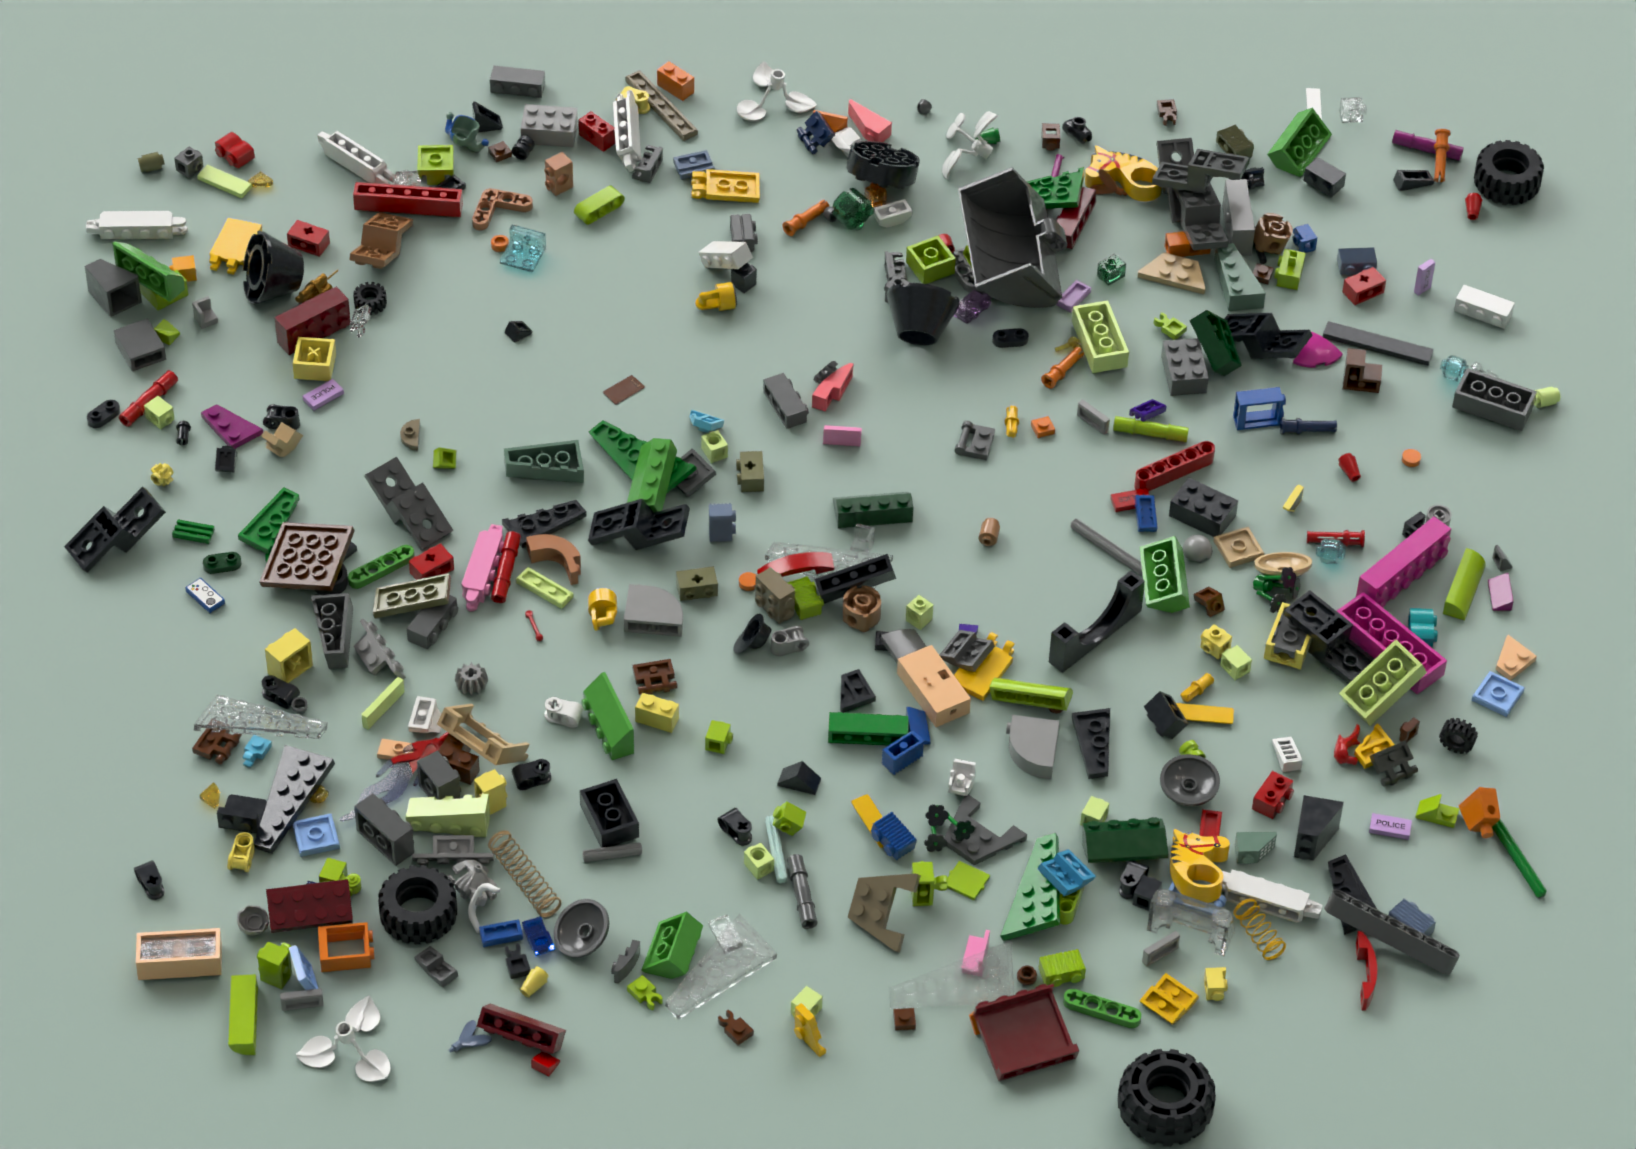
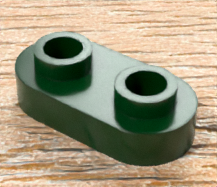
M237 552L211 554L203 559V569L209 574L236 571L242 565L241 556Z

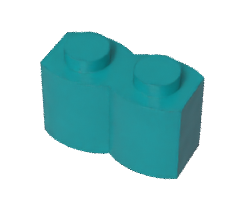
M1410 608L1408 629L1433 648V643L1437 642L1438 631L1434 630V627L1437 625V615H1434L1433 609Z

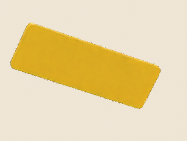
M1176 703L1186 720L1233 724V708Z
M866 794L852 800L851 803L871 833L873 823L881 819L882 815L870 796ZM880 841L876 842L880 848L884 847Z

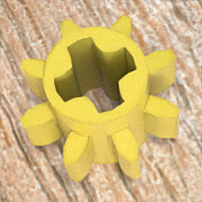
M166 463L156 464L150 469L153 472L150 478L157 486L162 485L164 487L174 480L171 477L174 473L173 469Z

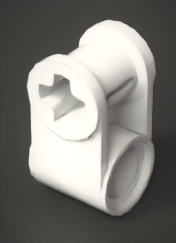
M551 697L545 701V719L548 722L565 725L570 728L578 726L584 710L580 703L557 697Z

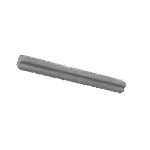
M1075 518L1071 522L1070 527L1138 574L1143 575L1141 561L1079 519Z

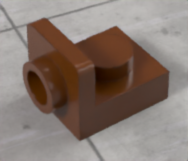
M1208 586L1193 594L1194 600L1206 607L1209 617L1225 610L1222 593Z

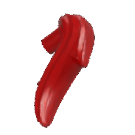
M1356 724L1350 736L1343 738L1340 734L1338 735L1334 748V758L1338 763L1357 764L1358 758L1348 756L1347 749L1350 746L1360 744L1357 740L1360 733L1359 724Z

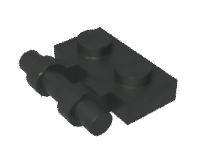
M1406 740L1369 756L1377 774L1382 772L1386 774V777L1380 780L1383 787L1394 785L1398 780L1408 779L1418 772L1416 765L1410 767L1408 761L1414 759ZM1400 765L1401 771L1395 773L1393 768Z

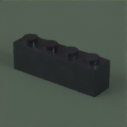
M885 554L816 578L815 582L820 597L825 604L844 597L846 591L852 587H874L894 580L896 576L889 556Z

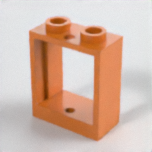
M367 922L318 927L321 972L371 968V959H375L374 947L369 946V943L373 942V932L368 930ZM364 939L365 954L329 957L328 942Z

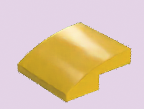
M1165 973L1155 986L1152 985L1140 999V1003L1173 1025L1195 1004L1199 996Z

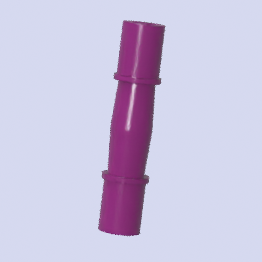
M1395 130L1392 139L1393 144L1436 154L1434 149L1436 140L1415 136L1414 133ZM1449 144L1450 149L1446 152V157L1460 161L1464 147Z

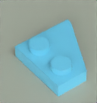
M695 410L690 412L689 417L693 426L699 427L698 430L709 433V431H715L723 427V419Z

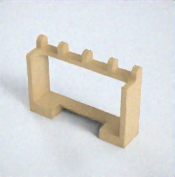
M473 704L444 707L437 725L495 766L525 761L528 758L526 751L530 745L529 743H508L500 737V734L486 728L484 723H479L471 715L474 707ZM460 724H467L469 727H471L472 729L480 733L482 736L487 738V742L484 743L476 736L468 732L466 729L461 727Z

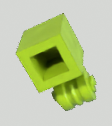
M327 858L319 874V883L348 879L350 897L353 894L359 893L362 888L360 876L356 873L348 875L346 862Z

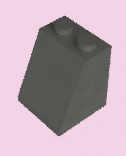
M102 259L84 266L88 292L109 317L142 303L139 277L136 274Z

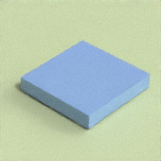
M1489 671L1472 696L1471 701L1507 717L1523 694L1525 687Z
M331 813L297 820L292 825L300 857L340 849Z
M296 945L290 947L289 950L298 981L305 990L319 989L312 964Z

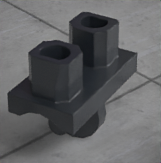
M1263 167L1245 170L1241 179H1247V185L1250 190L1258 186H1264Z

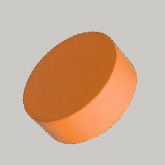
M496 235L491 239V248L496 252H504L509 248V239L504 235Z
M1407 449L1403 452L1402 462L1404 465L1416 467L1420 464L1421 454L1419 451Z
M752 572L741 574L739 577L740 588L745 591L754 590L756 574Z

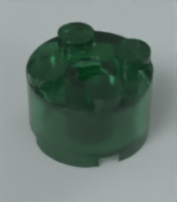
M850 188L851 191H844L836 198L832 206L834 208L832 215L847 229L858 231L863 228L864 223L873 215L875 209L872 202L855 188Z

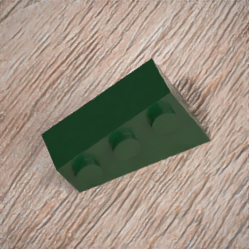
M1208 310L1189 320L1215 373L1225 377L1242 366L1227 320Z

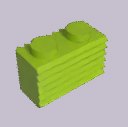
M808 576L787 582L795 589L794 609L800 620H806L807 618L822 614L824 601L820 595H817L816 585L813 581L810 582Z
M1079 949L1039 957L1038 969L1043 983L1046 985L1053 984L1054 987H1058L1062 983H1077L1085 979L1086 968Z

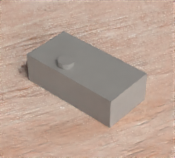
M1247 179L1225 180L1222 207L1228 244L1234 243L1241 256L1251 255L1255 228Z

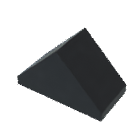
M475 101L472 103L473 119L479 123L478 133L501 130L503 128L498 114Z
M801 761L783 768L777 786L816 795L821 777Z

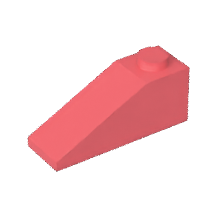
M852 99L849 100L848 114L866 140L884 142L891 136L892 122Z

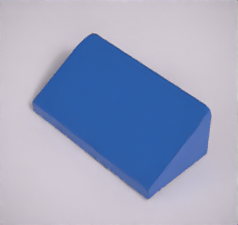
M906 707L908 731L914 730L924 740V745L930 744L926 712Z

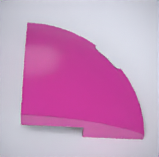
M1311 332L1312 337L1293 360V364L1316 368V365H1321L1325 362V366H1328L1338 361L1343 353L1324 337Z

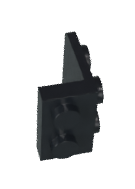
M229 795L225 807H218L217 810L219 828L257 834L267 801L253 797Z

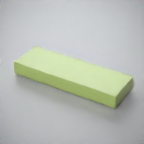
M206 165L197 175L198 180L241 199L252 188V183L210 165Z
M529 567L516 578L517 584L561 609L574 597L573 592Z
M397 677L361 714L364 728L369 730L404 694L403 679Z

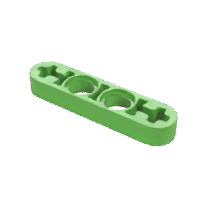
M402 545L352 570L348 574L349 586L354 589L362 588L409 564V560L415 557L413 547ZM388 560L394 561L392 565L385 564ZM372 568L378 570L376 573H369L368 571Z
M1069 989L1064 993L1063 1004L1069 1010L1132 1029L1138 1027L1141 1023L1142 1014L1137 1008L1077 989ZM1090 1002H1094L1098 1005V1007L1095 1009H1091L1087 1006V1004ZM1113 1008L1118 1013L1110 1015L1107 1013V1010Z

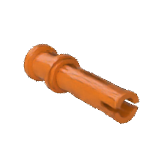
M1447 129L1435 130L1436 143L1434 144L1436 151L1434 181L1438 182L1440 175V182H1444L1446 152L1450 149L1448 137L1451 135V132Z
M823 199L804 213L794 215L793 219L782 224L784 232L789 236H793L797 230L805 228L809 221L823 213L827 207H830L829 203Z
M1075 347L1058 365H1053L1048 373L1042 375V383L1047 388H1054L1056 382L1062 380L1065 377V373L1084 356V351L1081 352L1082 349L1080 347Z

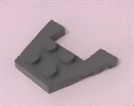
M968 794L964 796L954 819L957 822L969 820L975 827V830L970 834L969 839L957 841L956 835L953 833L956 826L951 823L944 837L948 843L946 847L971 864L976 865L995 856L996 852L1003 849L1008 850L1013 847V844L1019 841L1022 843L1027 840V834L1014 825L999 837L972 819L971 816L980 808L981 803Z

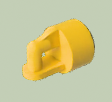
M732 282L715 284V290L701 292L696 299V307L699 310L718 308L719 311L735 309L737 307V296L734 284Z
M607 588L593 590L588 596V612L592 617L595 631L600 630L602 626L613 624L617 614V596L612 590Z

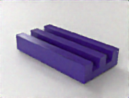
M1151 399L1131 408L1129 415H1135L1136 419L1141 418V421L1144 422L1166 412L1167 406Z

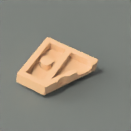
M1507 635L1497 662L1496 671L1511 681L1534 663L1537 656L1510 635Z

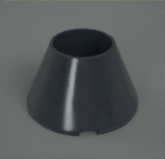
M257 231L258 234H253L250 238L243 263V271H246V281H243L244 292L247 300L252 304H259L297 291L301 286L304 275V260L301 252L264 231Z
M909 283V286L901 287V284L890 287L887 291V299L897 336L902 341L914 345L926 346L935 344L960 304L959 298L957 296L955 298L952 297L950 291L929 284Z

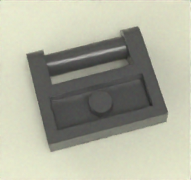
M964 421L961 427L962 433L959 443L955 446V453L987 460L994 439L995 428L974 425L970 421ZM969 433H973L974 437L971 447H966Z

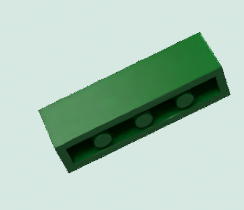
M829 712L828 743L889 746L908 734V716Z

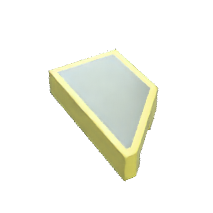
M1297 485L1283 506L1284 510L1295 511L1303 497V486Z

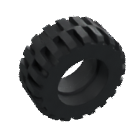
M1501 140L1496 141L1495 144L1487 145L1478 154L1474 172V183L1478 191L1484 194V197L1488 200L1492 199L1493 202H1500L1502 205L1523 204L1538 194L1544 172V163L1540 155L1537 154V151L1533 148L1531 149L1527 144L1523 145L1519 141L1511 142V140H1505V142ZM1500 171H1512L1517 173V175H1509L1502 173Z
M413 865L409 866L408 869H399L397 874H391L388 877L389 880L386 879L383 882L378 894L380 921L388 934H392V937L396 940L402 939V942L407 944L414 942L415 945H421L420 942L431 943L433 939L436 938L438 940L443 937V933H448L451 930V926L455 924L457 915L456 889L453 882L448 879V876L443 872L439 873L438 869L433 867L429 869L424 865H421V867ZM413 898H426L435 903L431 908L421 912H411L401 907L403 903Z

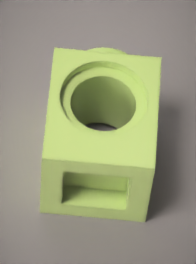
M159 396L144 405L146 419L160 430L175 420L173 407Z
M719 430L701 436V449L710 463L728 458V444Z
M918 595L906 606V621L921 630L933 620L934 604Z
M1236 645L1222 653L1220 666L1234 680H1237L1250 672L1252 659Z
M1091 796L1081 813L1080 825L1090 821L1105 822L1109 813L1110 803Z
M762 843L751 846L744 851V864L757 880L774 871V858Z
M806 986L791 1001L792 1016L795 1017V1007L801 1003L815 1016L822 1009L823 996Z

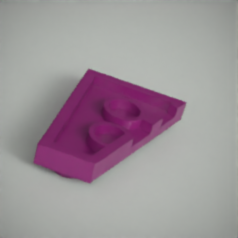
M217 404L201 412V417L227 446H232L233 449L263 434L262 428Z

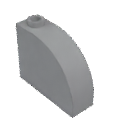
M629 584L624 615V632L682 637V607L679 601L664 589L654 586Z
M1012 715L1011 723L1007 722L1006 734H1010L1009 752L1011 758L1024 772L1035 777L1052 779L1059 721Z

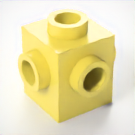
M1214 624L1209 629H1205L1201 634L1200 648L1219 660L1226 649H1231L1232 636Z

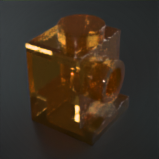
M871 183L870 186L865 187L863 202L870 212L872 208L886 205L887 203L886 189L879 187L876 183Z

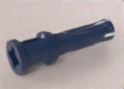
M1281 418L1280 434L1296 433L1299 435L1302 432H1337V421H1302L1300 418H1296V420Z

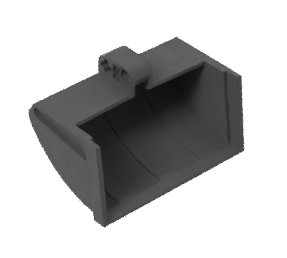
M1013 167L959 188L975 287L980 292L984 291L999 301L1015 306L1032 308L1055 306L1062 299L1055 253L1064 250L1067 247L1064 228L1055 219L1048 218L1044 199Z

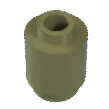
M158 151L141 155V158H137L141 172L146 171L147 173L159 170L165 164L163 155H159Z

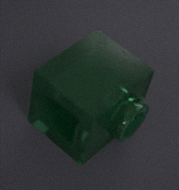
M1116 254L1098 263L1097 276L1108 286L1125 277L1126 263Z

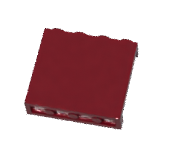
M1041 984L1033 990H1021L1013 996L1003 995L995 1001H983L975 1006L973 1016L998 1081L1077 1058L1079 1048L1077 1043H1072L1052 992L1053 984Z

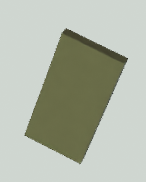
M450 574L376 588L373 607L374 618L449 604Z

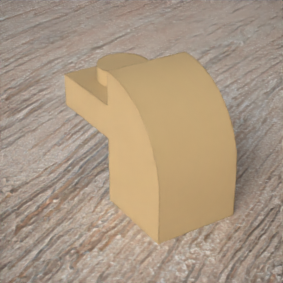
M281 422L274 435L265 430L261 437L267 440L265 448L280 457H285L296 448L303 435Z

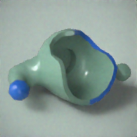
M452 112L446 114L445 132L450 136L454 144L466 146L476 153H479L485 146H488L489 141L487 139H483L481 143H478L476 140L479 123L475 119L465 115H457L452 122L454 114Z

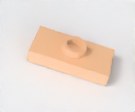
M382 739L377 758L390 760L398 755L413 753L412 743Z

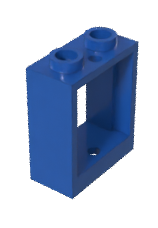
M1280 387L1236 392L1233 411L1236 429L1245 430L1280 426V419L1284 417L1283 405H1286V398L1281 393ZM1273 404L1271 410L1247 412V406Z

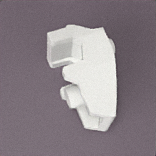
M954 760L953 768L950 771L948 793L963 796L969 794L975 780V762Z

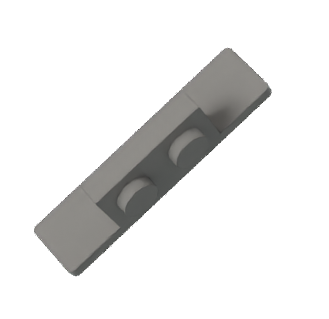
M361 619L360 622L368 634L356 643L354 648L370 673L375 675L388 664L395 675L401 679L406 678L403 673V666L394 659V652L386 647V640L376 632L378 630L377 626L372 621L367 622Z
M474 835L433 836V854H412V859L417 861V864H429V861H437V864H449V861L460 863L466 860L489 864L490 861H494V854L474 853Z

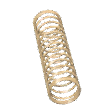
M503 830L493 835L488 843L489 849L500 860V863L504 865V869L516 881V885L524 892V895L532 903L537 913L544 918L555 914L560 909L562 901L557 897L556 893H552L553 889L548 887L549 883L544 882V877L540 876L539 871H536V866L532 865V861L528 860L527 855H524L523 849H520V845L516 844V840L512 838L511 833ZM509 835L508 839L503 841L499 847L493 848L495 842L500 837ZM496 837H498V838L494 841V843H493V845H492V848H491V843H492V841H493ZM510 840L514 841V844L508 846L502 853H497L498 850L507 846ZM515 845L518 846V849L511 852L506 859H501L503 854L509 852ZM518 851H522V855L516 857L510 864H505L506 860L515 856ZM523 856L526 857L525 861L519 863L515 869L510 870L511 865L518 862ZM527 861L530 862V866L525 867L518 875H513L515 870L523 867ZM531 867L535 868L534 871L527 874L523 878V880L518 881V877L520 875L526 873ZM535 872L539 874L538 877L532 879L526 886H522L523 881L531 878ZM539 878L543 879V881L535 885L531 889V891H526V888L534 884ZM543 883L547 884L546 888L540 890L535 896L530 897L531 892L540 888ZM547 889L551 890V893L542 897L539 902H534L535 898L542 895ZM555 900H559L558 906L547 913H541L542 909L550 906Z

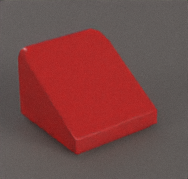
M541 1052L532 1058L531 1068L549 1077L559 1065L560 1060Z

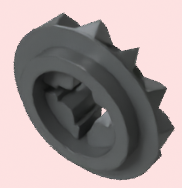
M831 361L814 376L813 380L815 383H821L837 370L836 366L838 363Z

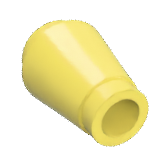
M536 966L530 970L520 988V992L529 998L547 983L549 975L542 968Z

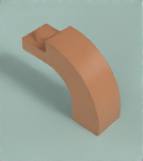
M549 534L526 537L527 552L531 563L547 560L558 562L565 568L570 584H578V575H581V557L579 551L571 542L559 536Z

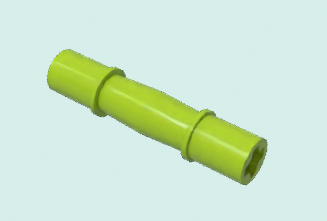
M1115 416L1113 431L1131 433L1132 435L1136 433L1187 442L1189 432L1188 427L1171 424L1165 425L1150 421L1143 422L1136 420V418Z

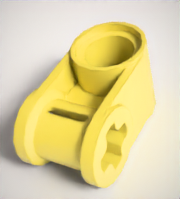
M626 86L621 91L624 98L627 97V91L632 90L635 103L638 106V114L648 113L650 111V104L648 103L649 94L646 91Z
M242 832L236 836L232 851L228 857V870L235 868L249 873L255 853L251 834Z

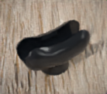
M1074 117L1062 124L1063 131L1071 134L1081 144H1085L1086 140L1088 142L1092 140V132L1085 126L1086 120L1084 118Z

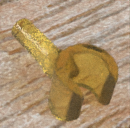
M1072 336L1067 343L1056 347L1055 351L1058 352L1069 347L1072 349L1075 347L1081 348L1079 344L1081 341L1077 337Z

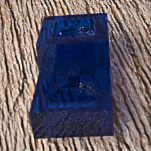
M541 916L522 922L523 931L535 956L555 951L549 931L546 930Z

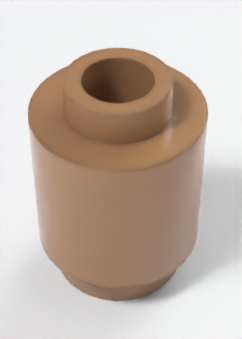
M987 518L982 522L978 539L983 545L992 546L997 543L1000 531L999 521L995 518Z

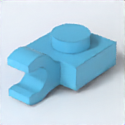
M253 735L244 748L243 759L246 760L243 765L251 768L257 758L263 760L272 747L271 741Z

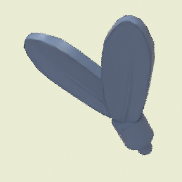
M471 1020L466 1023L459 1040L451 1045L449 1052H457L463 1047L487 1045L492 1041V1037L488 1035L473 1036L476 1030V1022Z

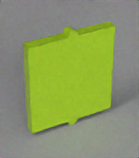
M958 861L954 869L949 871L947 888L975 900L980 891L984 890L990 875L962 861Z

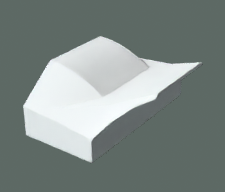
M846 127L837 131L831 141L848 157L851 145L861 141V138L851 127Z
M903 199L872 208V213L880 226L889 228L907 221L912 216V209L907 201Z
M417 696L408 725L409 732L440 733L441 727L437 723L442 713L437 707L436 699Z

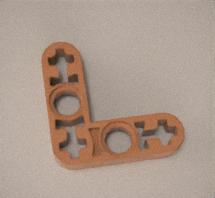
M492 188L484 190L472 217L473 228L485 230L489 226L496 207L529 212L533 208L532 197ZM504 199H511L512 201H510V202H504L503 200H504ZM482 208H489L490 210H488V211H482L481 209H482Z

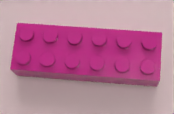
M1433 516L1359 576L1356 597L1364 592L1381 607H1384L1390 599H1395L1401 590L1407 589L1412 581L1419 579L1423 572L1431 569L1439 559L1445 558L1448 554V544L1451 540V528Z
M1362 592L1337 610L1338 613L1353 624L1349 639L1374 659L1391 643L1397 640L1424 666L1427 673L1410 688L1417 695L1444 676L1447 660L1366 593Z

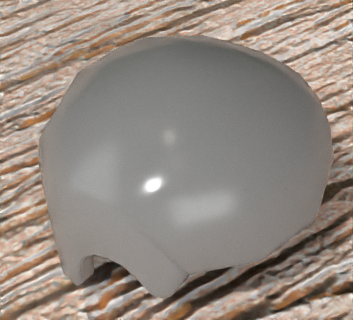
M1203 535L1190 536L1185 540L1182 547L1184 556L1187 559L1195 560L1199 563L1205 558L1210 559L1213 552L1210 541Z
M247 905L238 912L237 924L240 931L244 934L257 936L268 927L269 917L260 906Z

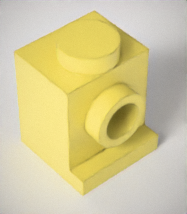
M1226 967L1205 968L1204 987L1206 1000L1220 1001L1224 999V991L1228 989L1227 979H1225Z

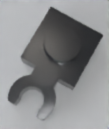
M516 943L515 951H510L509 947L505 946V955L507 957L505 961L510 978L515 979L527 976L531 969L526 954H521L520 945Z

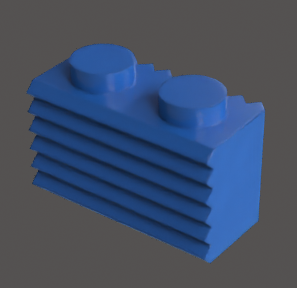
M912 730L882 750V765L893 775H896V773H899V771H902V769L923 757L924 740Z
M893 812L885 815L872 825L871 835L876 842L880 841L884 846L886 854L893 856L895 860L915 849L917 839Z

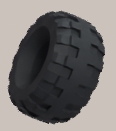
M1156 1049L1151 1051V1054L1144 1053L1135 1058V1062L1129 1064L1124 1070L1118 1089L1120 1117L1126 1126L1130 1127V1131L1138 1138L1144 1137L1147 1143L1153 1145L1161 1143L1163 1146H1172L1173 1143L1185 1144L1191 1141V1137L1196 1138L1204 1132L1206 1125L1210 1123L1213 1116L1216 1100L1214 1081L1211 1079L1206 1067L1201 1062L1197 1063L1192 1055L1188 1053L1185 1055L1181 1054L1179 1050L1170 1049V1051ZM1157 1086H1169L1181 1091L1185 1098L1178 1102L1166 1103L1155 1099L1149 1091Z

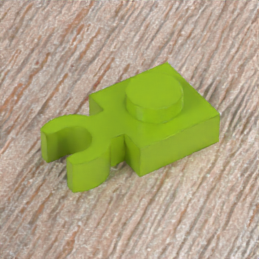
M1161 312L1159 319L1154 318L1153 324L1161 327V332L1173 340L1178 339L1187 331L1185 324L1174 317L1168 319L1165 313Z
M643 975L627 985V991L639 1003L646 1001L647 1007L650 1010H654L653 1001L663 1004V998L660 994L656 993V987Z

